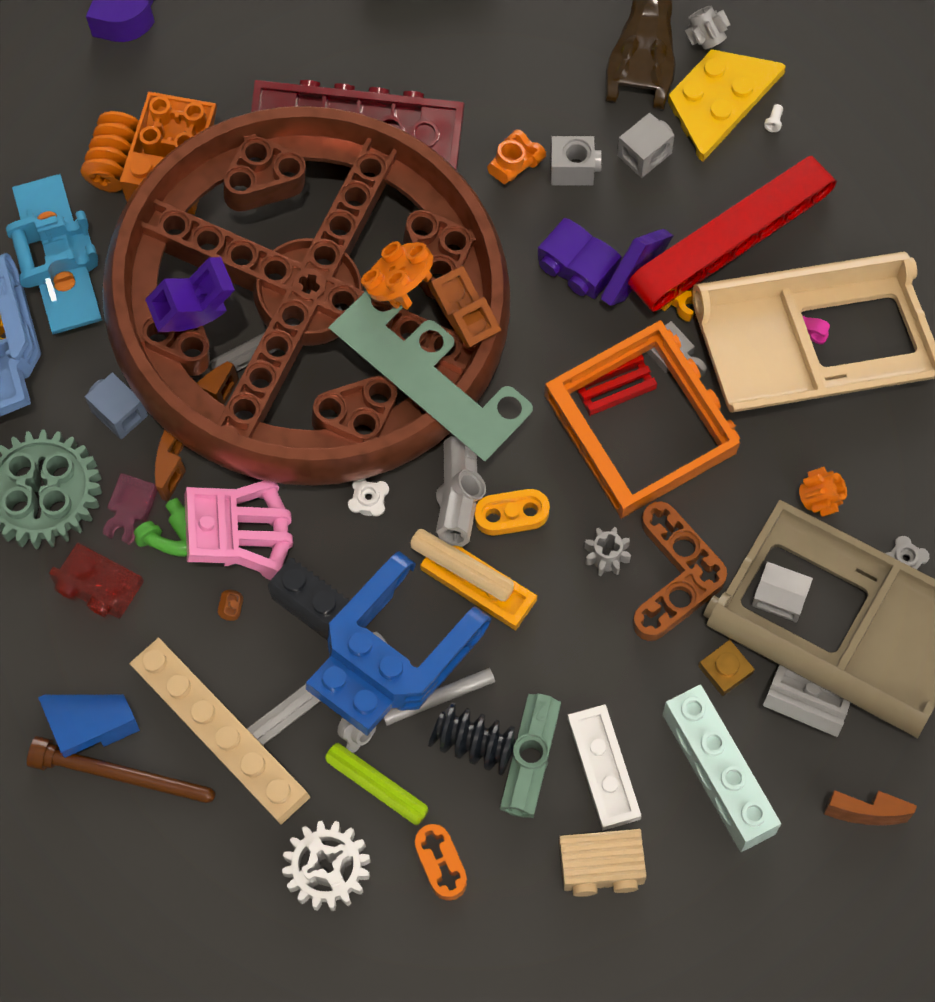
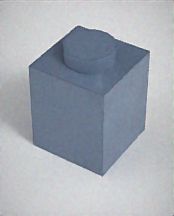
M113 372L105 379L95 382L85 396L91 412L120 440L148 416L146 409L134 392Z

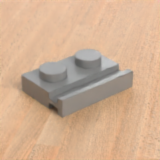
M779 665L763 706L838 737L851 702L836 696Z

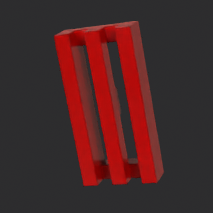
M641 354L578 389L577 392L589 416L655 390L657 382L655 378L651 377V371L648 365H645L644 357ZM637 368V370H635V371H632V372H630V373H627V374H625V375H622V376H620V377H617V378L612 379V380H610V381H608V382H605V383H603V384H600V385H598V386H595V387H593V388H590V389L586 390V388H589V387H591V386H594V385H596V384H599V383L604 382V381H606V380H608V379H611V378H613V377H616V376H618V375H621V374H623V373H626V372H628V371H631V370ZM640 378L644 380V382L593 403L591 401V398L618 389Z

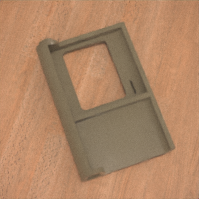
M779 500L727 591L720 598L714 595L708 603L703 616L709 618L707 627L918 739L935 708V579ZM780 547L860 588L867 594L866 601L836 652H827L742 606V598L772 548Z

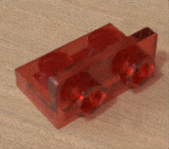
M78 542L60 570L52 567L49 572L50 577L55 583L54 589L59 594L70 600H74L77 596L88 602L86 606L97 615L106 617L110 614L119 620L144 582L142 576Z

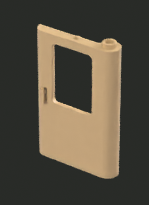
M904 251L695 284L692 292L694 310L728 410L733 413L935 379V340L912 285L913 279L917 277V265L914 258H910L908 253ZM882 298H892L896 301L914 346V353L831 367H824L819 363L801 314L803 311Z

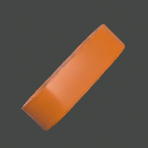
M436 824L425 825L418 831L415 837L417 855L436 896L442 900H455L462 896L466 890L467 877L465 869L446 829ZM428 835H433L436 840L441 838L444 840L439 844L442 858L436 860L430 848L425 850L422 848L427 844L426 837ZM446 865L451 876L458 875L460 877L455 881L456 888L449 891L446 885L439 887L437 884L442 881V873L439 867Z

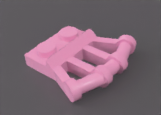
M264 480L238 489L186 487L184 498L187 562L224 563V566L239 564L258 571L262 576L271 580L282 568L288 550L293 547V535L288 532V525L291 524V512L285 508L278 494V484ZM260 498L264 499L268 508L237 507V504ZM238 522L269 523L273 526V531L238 530ZM239 546L271 547L272 552L270 557L266 558L242 549Z

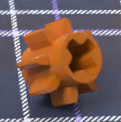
M825 467L809 471L808 478L803 479L804 483L799 488L800 498L805 508L812 510L814 513L820 511L822 517L839 512L838 506L842 505L843 500L847 497V487L842 476L833 471L827 472Z

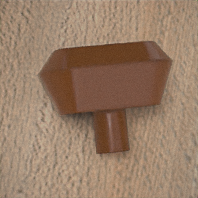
M225 590L222 592L218 607V615L222 619L234 621L239 618L243 604L242 594L235 590Z

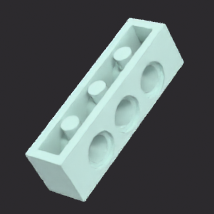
M700 684L666 701L663 717L739 851L743 852L776 835L781 822L702 685Z

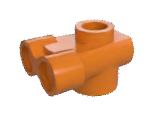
M516 129L499 144L496 157L487 166L488 173L501 183L506 184L514 180L526 168L536 167L546 158V151L539 143L531 142L523 131Z

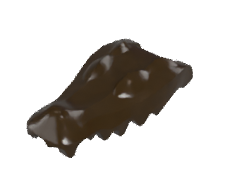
M633 0L630 16L608 59L605 101H617L620 85L656 91L653 98V108L665 109L666 99L673 83L676 69L671 29L672 0Z

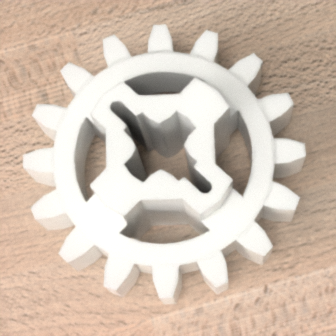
M318 821L317 831L313 833L308 827H303L302 830L305 838L299 840L292 837L290 842L295 848L294 852L288 851L283 854L284 859L291 863V866L283 868L282 873L284 877H294L287 884L289 891L295 892L300 889L298 901L304 904L311 898L312 906L317 911L320 909L322 902H327L331 911H335L336 901L340 899L347 906L350 905V892L353 891L360 895L363 893V889L358 883L359 879L369 880L370 878L369 872L362 868V866L371 863L370 856L368 854H359L366 847L363 839L353 842L355 836L354 829L350 827L343 834L337 821L333 823L331 830H326L322 821ZM322 841H335L340 843V845L332 847L324 845ZM309 850L308 864L303 866L300 871L302 857ZM327 859L329 863H332L334 870L327 873L324 869H321L320 861ZM351 861H353L351 876L345 883L343 879L345 868L351 865ZM318 884L330 887L332 891H318L313 889V887Z

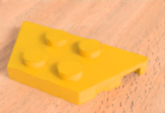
M711 49L669 94L668 104L674 115L680 119L681 128L686 137L690 136L697 149L696 155L699 160L703 162L784 75L786 65Z

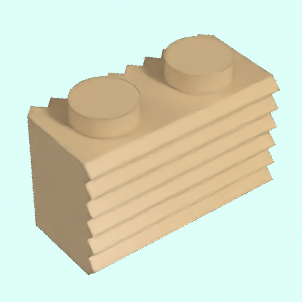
M641 829L564 835L559 837L564 891L573 890V896L595 895L598 893L597 888L613 887L615 893H628L638 890V885L645 883L646 870Z

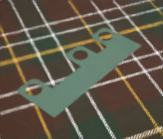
M366 290L328 328L483 461H486L532 413L533 406L531 402L513 387L505 386L482 408L434 367L454 346V338L435 321L427 320L403 341L386 326L403 308L402 305L398 309L393 307L389 311H379L373 307L371 297ZM428 330L438 332L443 338L442 348L437 352L423 350L419 343L422 333ZM514 397L521 403L522 411L518 417L506 419L499 414L497 405L502 398Z

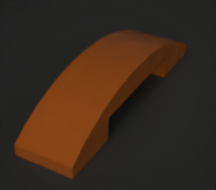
M227 361L206 374L197 384L224 405L239 379L234 364ZM164 429L155 462V486L161 499L168 502L186 470L181 457H179L184 445Z

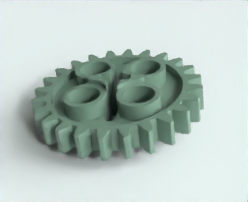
M41 430L38 439H34L28 431L25 435V442L22 443L17 438L12 437L13 447L11 449L0 445V452L2 454L0 457V532L2 531V535L7 542L16 536V541L20 547H23L28 539L31 540L35 549H39L42 539H46L49 545L54 547L55 537L59 535L68 542L69 535L67 531L72 528L74 531L81 533L82 529L78 522L81 519L89 522L93 520L87 509H96L100 506L97 499L93 496L102 494L100 485L96 483L102 478L99 471L94 469L97 464L93 456L87 457L89 453L84 445L77 448V443L72 436L64 442L63 436L59 431L54 434L52 439H49L45 430ZM42 459H45L44 462H43V466H42V469H41V473H40V470H39L40 461H41ZM30 467L27 474L16 476V473L21 468ZM58 468H68L63 475L53 476V473ZM41 478L46 486H41ZM35 492H39V499L37 498ZM23 501L27 502V505L24 507V509L20 511H12L13 507L17 503ZM56 502H65V505L60 510L49 511L50 507ZM40 504L41 516L39 519H35Z

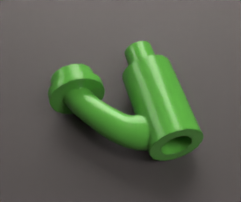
M174 498L165 507L171 514L168 522L181 540L174 541L160 536L162 533L161 528L152 521H147L139 525L133 533L136 537L135 542L139 547L149 545L169 555L187 556L185 507L178 498Z

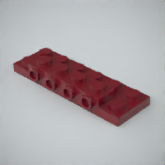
M255 80L251 112L296 106L325 107L355 112L381 120L407 132L428 145L457 170L465 107L464 102L424 98V94L417 91H403V96L389 94L390 90L380 87H369L368 92L355 91V86L343 83H336L334 88L320 87L321 83L313 80H300L299 85Z

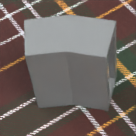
M767 562L751 606L797 623L813 578Z

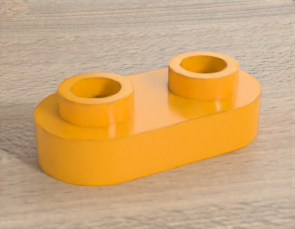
M535 489L488 495L480 499L476 504L474 520L477 528L482 533L491 536L533 530L546 523L549 517L550 505L547 497ZM533 508L537 511V514L527 516L524 514V510ZM490 514H497L500 517L497 522H490L486 518Z

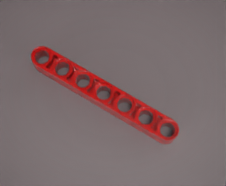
M808 156L643 265L632 275L628 285L651 311H657L820 202L834 189L837 181L813 156Z

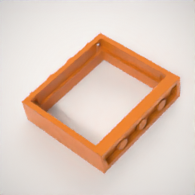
M661 320L545 384V398L621 519L737 453L740 445L739 439L741 438L735 431L736 425L730 419L726 421L719 410L721 405L718 397L713 390L705 389L699 379L701 378V373L696 363L691 358L688 360L685 358L680 350L681 342L677 334L673 335L670 329L667 330ZM655 347L718 447L632 495L570 394Z

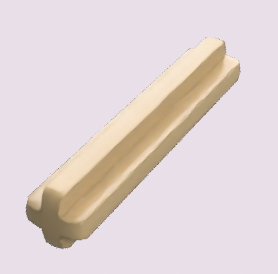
M419 529L412 537L410 544L413 550L495 598L506 601L514 590V582L426 530Z

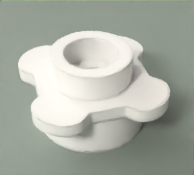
M366 479L354 481L352 484L354 494L353 498L348 502L349 509L353 513L360 512L366 516L373 515L377 517L382 515L385 511L384 497L389 493L388 484L384 481L377 483L367 482ZM367 494L372 495L370 500L365 498Z

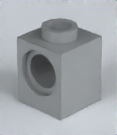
M648 113L619 137L617 156L642 178L672 154L673 131L666 122L659 121L651 113Z
M552 136L551 185H594V172H601V150H595L594 136ZM578 159V160H581L582 162L575 163V162H572V161H570V160Z

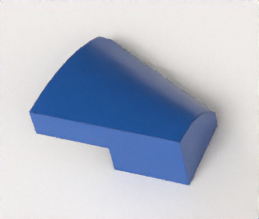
M124 694L43 695L38 697L64 758L99 742L105 747L140 731Z

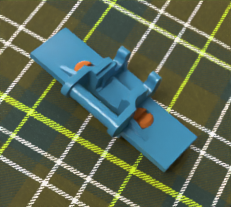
M53 175L12 187L21 220L8 224L6 233L13 241L21 271L19 275L20 285L26 288L39 285L52 334L102 321L89 274L92 269L98 266V255L95 246L90 240L88 233L89 224L85 212L77 211V219L73 220L61 175ZM42 241L46 263L35 267L29 244Z

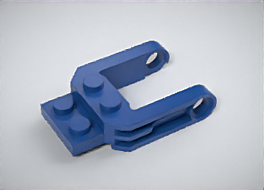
M400 551L389 558L329 623L327 639L329 658L306 682V690L366 736L369 735L392 708H397L400 711L420 709L478 643L492 620L490 616L474 606L424 662L417 668L413 667L409 659L365 628L393 598L394 590L405 579L409 571L415 569L416 563Z

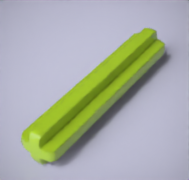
M335 743L328 750L325 756L328 764L411 823L418 825L428 813L426 804L340 743Z

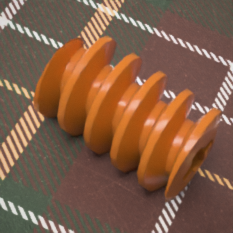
M118 111L104 112L99 115L97 126L93 132V138L89 144V150L84 158L85 162L80 170L82 177L92 186L110 193L118 192L122 189L120 178L139 122L137 118Z

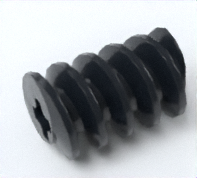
M452 702L439 715L428 746L432 747L440 739V751L446 753L455 745V757L461 759L469 750V762L475 765L484 756V769L490 771L499 762V775L503 776L516 739H514L515 727L510 726L504 734H501L500 721L495 720L489 728H486L485 715L483 714L473 723L470 721V709L468 708L459 717L455 716L456 703Z

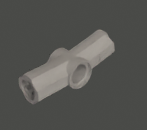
M450 436L444 441V483L439 486L436 492L437 501L440 505L436 533L439 539L451 546L462 547L470 542L476 502L485 495L486 486L482 477L477 473V455L457 437Z

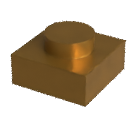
M731 640L700 661L698 666L722 696L750 677L755 670Z

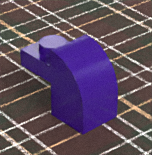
M93 0L86 15L92 36L114 42L132 41L143 36L155 22L151 10L154 0Z
M209 257L190 278L164 279L145 300L158 332L186 331L203 326L227 311L224 301L235 289L222 258Z

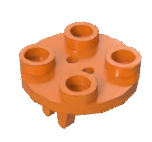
M395 241L388 244L382 250V257L371 270L362 276L361 283L372 299L380 302L389 301L396 309L402 305L403 308L408 310L412 305V301L407 293L417 287L422 280L429 282L433 277L430 272L433 264V255L424 243L414 242L401 245L400 242Z

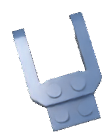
M8 253L0 255V316L6 335L5 339H0V416L31 404L25 379L30 376L41 356L25 291L20 285V273Z

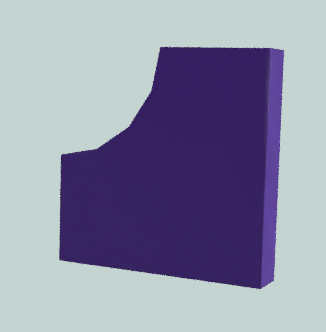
M660 229L634 238L601 295V300L610 306L625 301L632 291L628 285L632 275L643 265L663 253L674 235L665 229Z

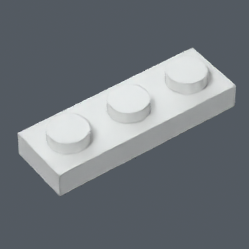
M606 704L569 714L567 720L602 831L641 820L640 809Z

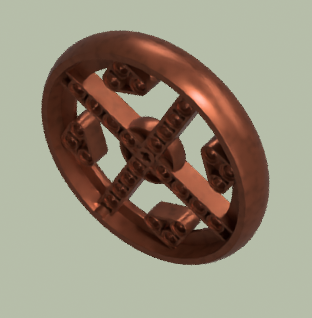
M296 106L254 111L215 124L187 139L167 154L147 174L133 192L120 214L107 253L102 290L104 318L115 358L131 390L147 412L183 445L205 459L231 471L265 481L313 486L340 484L366 479L393 470L414 460L436 446L451 432L410 397L395 406L397 387L385 376H374L318 395L314 400L312 411V426L314 430L289 429L263 423L302 346L321 345L338 338L328 327L346 310H338L334 305L344 303L351 306L364 293L361 276L349 255L386 184L397 189L420 209L411 213L407 218L403 238L404 244L419 242L424 243L433 255V264L430 269L432 275H445L463 265L480 299L485 297L501 328V331L467 348L455 330L452 331L441 326L454 338V346L449 350L451 355L443 356L434 367L476 403L479 401L498 367L505 346L510 319V284L507 262L494 224L477 194L462 175L441 155L407 132L375 118L334 108ZM257 157L261 158L262 161L253 162L249 159ZM305 161L328 162L351 168L315 238L292 240L278 246L273 251L187 213L200 198L223 182L225 203L232 210L240 212L300 194L305 184ZM292 172L296 175L292 177L284 176L282 173ZM370 172L377 176L367 177L363 173ZM236 186H244L247 189L244 191H237L233 188ZM349 201H358V202H360L362 205H360V206H352V205L348 204V202H349ZM171 229L182 231L179 235H171L167 232ZM343 230L347 234L339 236L334 234L332 231ZM423 230L428 235L420 236L414 233V231ZM204 244H212L216 248L212 250H204L201 248V246ZM447 245H457L461 250H451ZM164 252L198 268L209 257H221L231 282L253 292L256 308L261 319L268 327L226 406L204 391L190 377L205 372L210 362L209 341L204 327L200 326L176 332H158L145 299L158 285V274ZM237 259H246L250 263L246 265H238L234 263V261ZM327 259L332 263L330 265H321L316 261ZM276 273L280 274L283 278L271 280L267 276ZM422 280L420 285L424 293L430 298L435 299L428 286L429 282ZM371 298L373 307L379 311H389L393 308L387 301L380 302ZM401 309L386 326L405 341L406 339L401 335L404 333L412 334L427 319ZM294 318L298 319L301 324L291 326L284 321ZM428 330L421 334L419 343L423 350L436 352V349L442 348L443 338L438 332ZM155 334H163L167 337L160 342L149 339ZM189 349H196L201 352L196 357H188L183 353ZM272 349H281L286 354L275 357L268 352ZM262 379L269 382L270 385L265 388H258L252 385V382ZM381 394L388 401L378 403L373 401L370 396ZM246 410L254 416L250 419L242 420L236 417L235 414ZM324 410H333L338 414V417L327 419L321 416L320 413ZM359 425H366L373 432L363 435L354 428Z

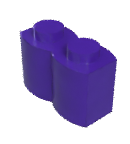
M563 218L538 247L539 265L547 274L553 277L558 275L566 279L568 286L580 296L587 295L594 299L609 283L622 258L607 243L592 237L583 227L567 218Z

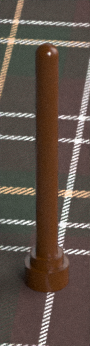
M35 736L28 751L27 766L44 771L46 767L53 768L56 765L203 803H210L215 798V792L210 787L78 754H72L64 758L58 745L53 744L51 739Z

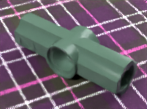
M539 693L528 694L500 805V810L510 815L521 818H534L561 708V701L554 699L552 696ZM534 748L541 753L542 757L537 762L528 763L521 758L520 754L525 749Z

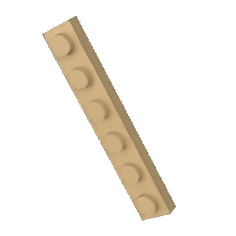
M159 637L129 663L280 825L311 798L308 792Z

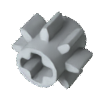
M706 6L689 16L691 24L688 25L689 28L685 32L692 45L698 43L702 45L703 49H709L727 38L724 31L728 30L727 27L731 24L724 10L717 12V10L714 11L712 6Z
M616 527L606 532H602L600 528H597L595 541H585L584 549L592 552L586 556V565L594 564L598 568L599 576L604 571H613L614 574L619 575L620 562L630 563L631 554L623 551L629 547L630 539H621L617 534ZM606 548L613 549L609 555L602 554Z

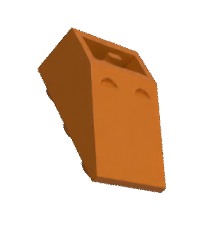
M148 91L120 178V184L127 202L147 174L167 154L187 139L214 125L217 109L216 103ZM199 200L187 213L195 215Z

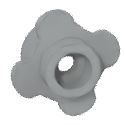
M907 536L898 537L893 550L885 553L918 570L921 564H926L929 560L928 551L913 545ZM904 555L909 556L910 560H909V561H905V560L903 559V556H904Z
M344 718L341 719L338 725V735L347 742L346 748L352 753L356 752L360 746L367 744L376 731L375 727L366 736Z

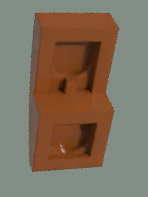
M463 265L428 283L441 310L467 348L501 331L485 297L480 299Z
M834 790L828 800L824 815L865 825H895L908 822L915 813L917 805L881 791L876 793L869 804Z

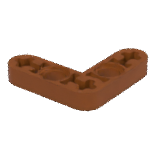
M662 501L653 502L646 507L642 517V529L681 574L636 610L633 620L634 631L641 639L647 641H656L662 638L722 590L727 577V569L724 563L671 505ZM654 514L658 518L664 515L667 517L666 528L673 533L667 541L664 539L667 537L668 531L660 523L655 526L652 525ZM679 540H687L693 544L695 552L688 557H682L674 551L673 545ZM701 555L704 557L700 564L703 569L708 573L713 570L717 572L715 583L710 579L705 582L701 580L703 570L696 563ZM676 590H683L691 597V603L683 608L675 607L670 602L669 595ZM661 602L666 612L659 617L658 628L655 629L652 625L645 628L643 626L644 615H647L649 618L655 617L661 611V605L658 604Z

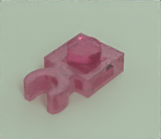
M120 474L107 507L111 512L116 513L115 517L109 519L104 526L103 534L107 538L112 539L115 530L119 527H124L125 532L122 536V541L128 545L133 542L135 538L133 534L135 530L133 526L136 519L146 522L158 492L155 484L129 475Z

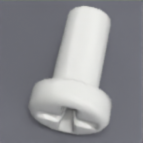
M779 104L773 106L770 118L765 120L764 127L769 132H778L782 127L780 118L783 107Z

